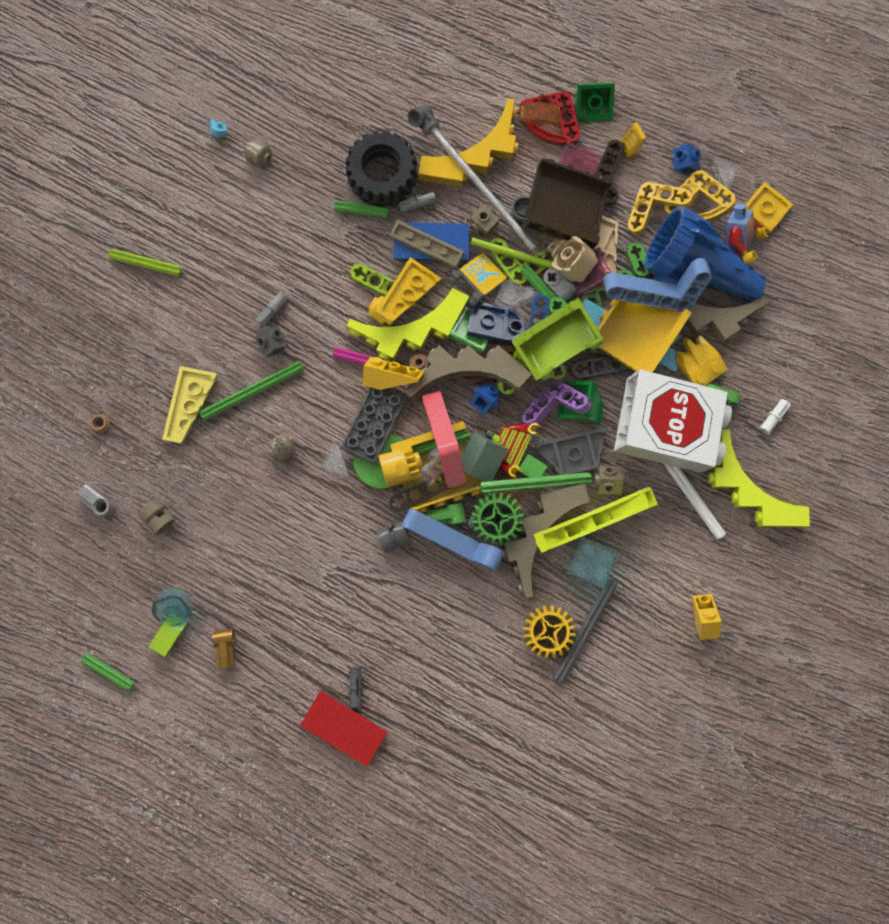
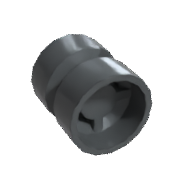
M528 196L518 197L512 205L511 216L521 227L529 200Z
M402 521L392 524L391 528L385 526L377 529L384 553L395 550L396 546L401 548L410 544L406 530L401 526Z

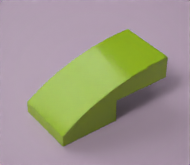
M170 613L148 648L167 657L188 622Z

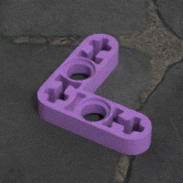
M554 380L544 388L524 412L522 421L530 425L532 423L540 424L558 402L578 414L587 413L592 404L586 395L558 380ZM568 394H573L569 400H564ZM548 401L546 406L540 407L542 402Z

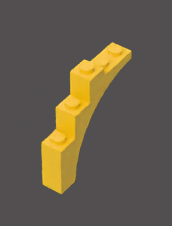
M507 98L504 112L488 136L473 147L458 153L473 172L487 174L488 167L492 168L493 157L512 160L513 154H517L518 143L515 142L516 135H513L514 124H511V120L516 118L517 107H514L515 99ZM450 155L440 157L421 156L418 172L419 181L461 188L463 181L467 182L468 176Z

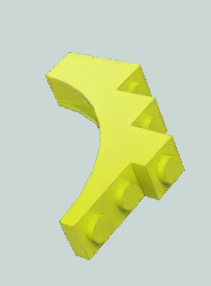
M452 288L445 300L435 310L423 318L405 325L376 327L349 319L346 326L349 334L356 338L361 336L366 339L365 342L374 347L378 345L376 350L379 358L394 362L404 343L414 351L416 349L421 351L431 332L441 340L444 338L448 340L449 333L468 304L469 296Z
M722 429L720 442L725 443L726 451L721 464L711 469V472L708 474V482L711 484V489H734L731 495L734 508H757L755 522L758 523V527H809V507L779 501L758 488L744 473L736 459L731 443L730 429Z
M647 487L533 535L542 553L656 506L658 503L651 487Z

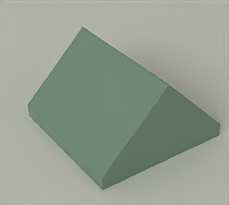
M474 431L461 457L463 469L469 475L485 482L493 481L509 449Z

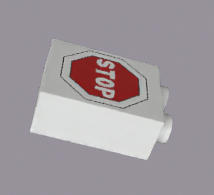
M641 369L628 377L626 381L614 452L698 473L720 465L726 451L725 443L720 442L721 430L727 427L732 414L731 406L726 405L728 392Z

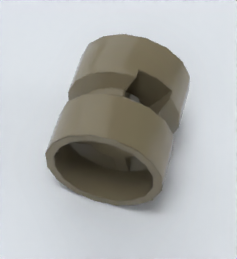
M159 499L149 502L138 513L145 523H149V528L155 535L163 533L176 520L169 511H164L165 506Z

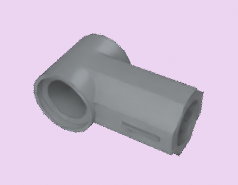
M85 484L77 492L76 498L92 509L95 514L103 517H110L114 514L115 504L89 485ZM104 503H106L107 508L104 512H102L101 507Z

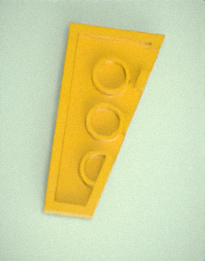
M410 257L374 315L387 324H392L441 280V277Z

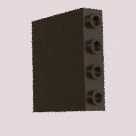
M542 158L536 168L522 227L561 240L565 239L566 241L576 236L593 250L599 244L600 236L597 235L607 192L613 182L605 177L594 176L588 171H580L572 168L570 165L557 163L553 159Z

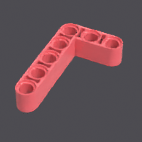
M438 390L423 394L422 400L438 449L447 488L467 484L458 443L441 392Z

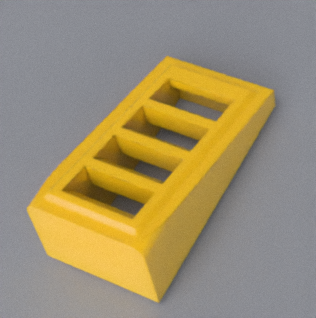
M637 122L630 127L621 139L624 146L623 152L627 158L640 153L646 139Z

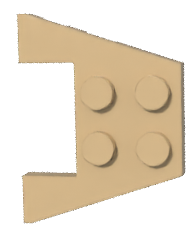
M602 215L597 235L600 236V240L593 251L605 256L598 273L606 276L609 273H616L618 221ZM556 238L549 244L546 252L552 254L556 246L563 240Z

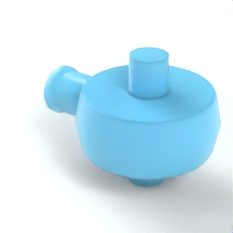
M210 120V133L216 138L225 137L227 126L221 121Z

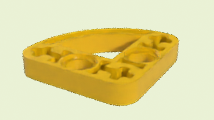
M702 170L695 171L679 187L690 190L693 200L701 193L718 206L714 210L699 213L700 218L706 219L709 223L722 218L736 205V198L733 192ZM697 178H698V179H701V178H702V179H703V182L706 184L705 187H704V184H703L702 182H700V181L696 182V179H697ZM711 187L719 189L716 194H709L708 190ZM721 195H723V197H724L726 200L730 199V200H731V203L726 202V203L724 204V200H723V198L721 197ZM665 205V211L669 215L674 209L671 210L670 206Z

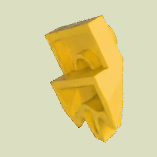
M701 335L696 338V344L690 339L685 338L683 341L685 352H676V363L681 372L687 375L691 383L706 386L728 370L717 350Z

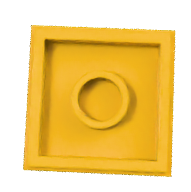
M764 182L746 203V210L753 211L754 221L761 228L767 226L771 233L794 204Z

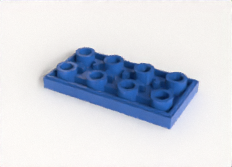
M404 222L465 251L461 262L469 261V224ZM394 240V260H409L411 257L415 261H437Z

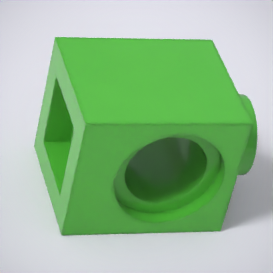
M528 454L519 467L522 473H517L525 478L543 477L548 474L545 471L548 466Z

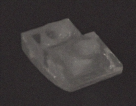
M437 447L428 455L430 462L420 470L424 484L429 487L443 471Z

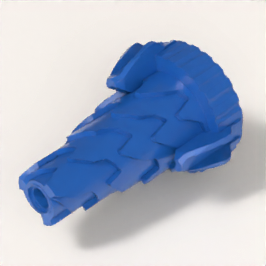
M683 205L676 207L667 216L646 253L644 266L649 273L654 275L655 281L677 285L691 262L695 259L703 258L707 261L712 276L707 286H711L722 293L726 291L743 301L749 302L751 299H760L764 294L766 277L754 271L753 266L744 263L743 260L729 250L728 246L723 243L715 229L706 219L700 218L699 214Z

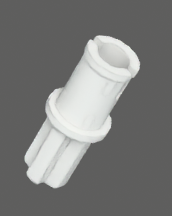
M781 399L773 411L768 413L769 416L760 426V430L770 435L777 423L782 421L783 415L791 404L787 400Z

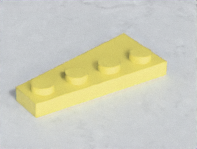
M180 366L162 440L183 444L218 377L217 373Z

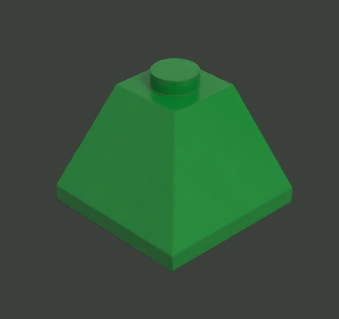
M594 381L563 382L586 395L592 405L587 413L578 414L559 403L557 419L584 424H601L604 405L596 383ZM568 394L564 400H569L573 394Z

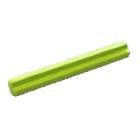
M110 249L109 252L111 260L177 277L182 272V268L178 265L116 249Z

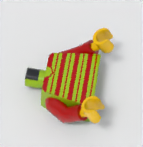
M539 424L507 425L505 428H501L499 435L487 431L485 437L509 449L499 467L500 471L510 475L513 479H518L515 473H522L518 465L532 437L530 434L536 437L540 436L539 433L535 432L536 428H542Z

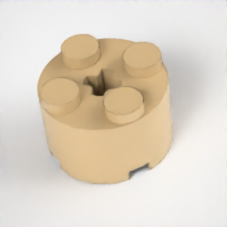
M573 236L571 237L572 239L568 241L564 239L556 246L552 253L554 258L552 266L567 280L582 282L597 264L598 259L588 245L579 237Z

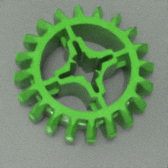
M495 492L492 493L493 498L486 494V502L481 498L478 500L482 506L475 504L474 508L478 512H472V516L477 517V519H473L472 524H478L474 527V531L481 529L479 537H482L484 534L487 535L484 540L485 542H488L489 538H493L492 544L496 543V539H499V543L503 544V538H506L507 542H511L509 535L516 538L517 534L514 530L521 532L522 528L517 524H524V520L518 519L523 517L524 513H518L517 511L521 510L522 506L518 505L515 507L514 505L518 500L514 499L510 502V494L507 495L506 499L503 498L504 492L500 493V497H497ZM493 503V513L482 517L483 510ZM499 503L508 506L513 513L503 512L500 509ZM496 512L503 517L500 524L492 519L495 517ZM514 519L512 527L503 532V523ZM483 523L493 524L497 533L488 530Z

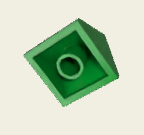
M615 82L577 84L574 95L577 121L613 120Z

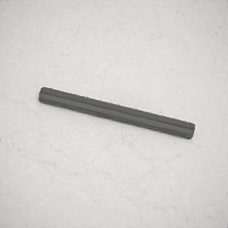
M612 579L607 580L574 639V643L570 646V650L553 677L555 681L561 684L564 682L618 585L616 581Z

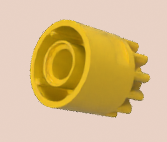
M411 446L378 456L387 487L420 478L419 470L423 469L419 453H413Z

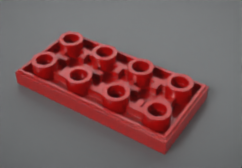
M323 691L319 692L300 724L301 727L365 766L369 765L388 732Z

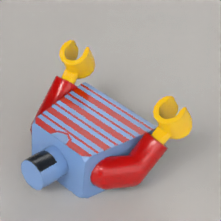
M736 204L727 222L726 246L732 252H736L739 255L742 254L744 263L751 264L758 258L755 251L749 253L746 251L754 236V231L756 238L761 240L768 237L767 234L770 233V229L767 226L759 228V224L754 221L753 211L746 210L745 204Z

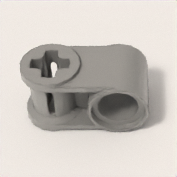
M555 269L547 270L542 277V281L547 284V287L555 296L562 298L565 302L577 292L573 284ZM553 277L554 280L549 282L548 278Z

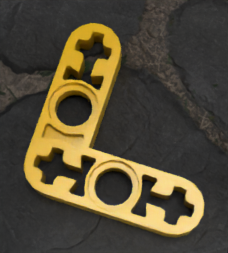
M651 182L644 183L639 189L628 221L630 232L633 235H640L645 231L654 203L672 207L683 205L688 208L693 203L692 193L684 188ZM651 189L652 192H649V193H648V196H647V199H648V200H645V199H646V194H645V192H648V190ZM664 192L671 193L668 199H662L661 195ZM687 196L688 199H685L684 202H682L681 198ZM641 205H646L648 209L645 212H638V208ZM637 217H639V218H640V219H639L640 226H637V228L634 229V226H633V225H637V223H638V218H637Z

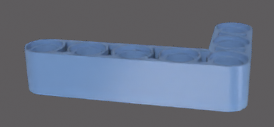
M699 258L691 262L677 285L619 273L607 274L603 278L607 297L610 299L683 312L685 308L689 310L694 305L712 276L707 261Z
M409 508L401 525L485 568L496 570L504 555L502 550L488 544L479 543L412 508Z

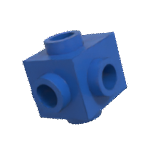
M689 143L682 144L681 147L673 149L674 171L687 175L700 170V149Z
M487 382L483 387L479 385L473 392L475 396L469 404L482 415H485L490 409L494 411L500 404L498 399L502 393L494 385Z

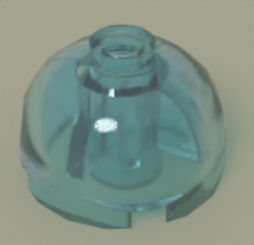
M169 587L160 591L155 597L152 614L162 624L169 622L170 626H180L189 620L193 602L185 590Z

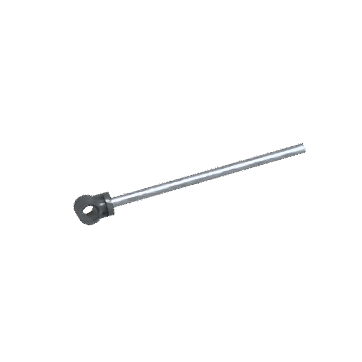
M423 104L408 111L409 123L413 127H420L425 136L432 134L530 250L535 249L537 245L437 130L439 122L433 118L432 108L427 104Z

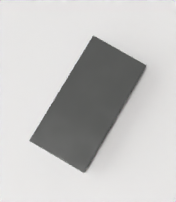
M370 387L340 450L375 465L405 405L407 397L387 388L379 390Z

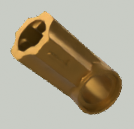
M234 629L213 631L212 640L213 646L216 648L217 669L235 667Z

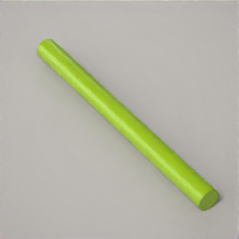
M472 238L471 245L549 269H555L552 266V261L481 239Z

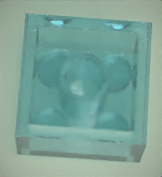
M581 537L578 540L565 574L602 589L605 586L618 552Z

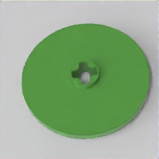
M390 433L380 455L391 452L390 445L402 440ZM354 456L353 464L356 474L365 484L377 489L391 488L386 485L379 461L373 465Z

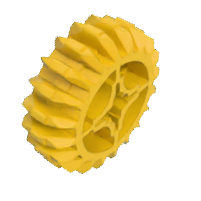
M553 605L550 606L549 611H547L546 606H542V613L539 608H536V616L533 613L529 614L533 620H525L530 626L523 627V630L529 631V634L523 635V638L530 637V641H527L526 645H534L530 649L532 652L539 649L537 656H541L542 652H545L544 657L548 658L551 652L552 658H556V651H558L559 655H564L561 649L564 648L566 651H569L570 648L566 645L567 642L569 644L574 643L569 637L576 636L575 633H570V629L576 628L575 625L569 626L568 624L573 619H565L568 615L567 612L560 615L562 610L560 607L554 612ZM544 616H555L561 622L551 625ZM540 620L542 631L534 637V626ZM546 626L556 628L552 632V637H549V635L547 637L546 635L542 636L547 631ZM564 627L565 635L559 644L557 632ZM547 638L551 641L554 648H544L537 642Z

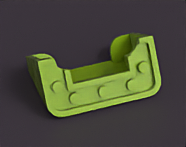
M578 297L513 338L512 343L536 381L540 378L543 381L552 375L551 371L576 354L586 348L591 347L594 350L602 345L601 341L604 338Z

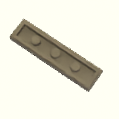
M398 219L389 234V238L454 269L458 268L465 254V251Z

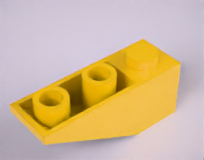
M370 357L364 364L362 385L382 390L419 382L424 371L416 367L400 365L398 362H388L378 357Z

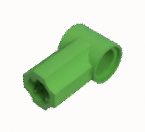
M463 503L426 511L428 517L444 525L466 523Z

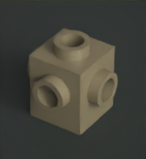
M482 204L479 209L476 207L471 212L470 227L476 233L480 232L487 238L499 225L500 218L496 216L495 211L491 207H486Z
M599 467L598 474L594 475V486H597L598 494H622L624 481L622 468Z

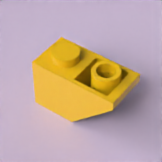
M712 594L692 596L695 625L700 640L720 638L722 621Z

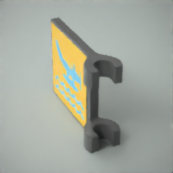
M482 252L460 269L454 270L447 281L453 286L462 279L475 292L472 294V298L468 300V303L474 307L485 296L504 283L508 277Z

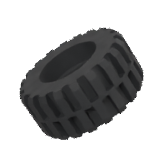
M377 130L373 131L372 135H368V133L362 135L363 139L361 141L357 139L354 142L355 147H350L348 151L349 156L346 157L345 162L350 187H352L353 193L356 196L359 195L361 201H369V205L379 204L382 207H385V204L388 203L391 206L396 205L397 200H405V194L410 195L412 186H415L417 181V160L412 146H408V141L405 138L400 140L399 134L393 133V135H390L389 131L383 130V133H378ZM376 157H389L399 164L397 175L385 182L373 181L364 173L365 166Z

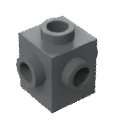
M265 326L259 330L260 333L255 337L265 358L280 354L288 346L279 326Z

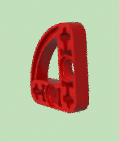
M552 93L525 99L520 103L519 114L528 131L536 138L557 146H569L578 142L580 130L569 93ZM560 98H563V100L566 101V103H565V108H566V109H564V110H563V103L560 102ZM543 101H547L550 104V107L548 109H543L540 106V103ZM528 106V108H530V112H527V110L524 109V107ZM557 113L562 135L543 130L532 118ZM568 114L572 117V121L564 122L562 116ZM569 127H571L572 135H575L573 139L568 136Z

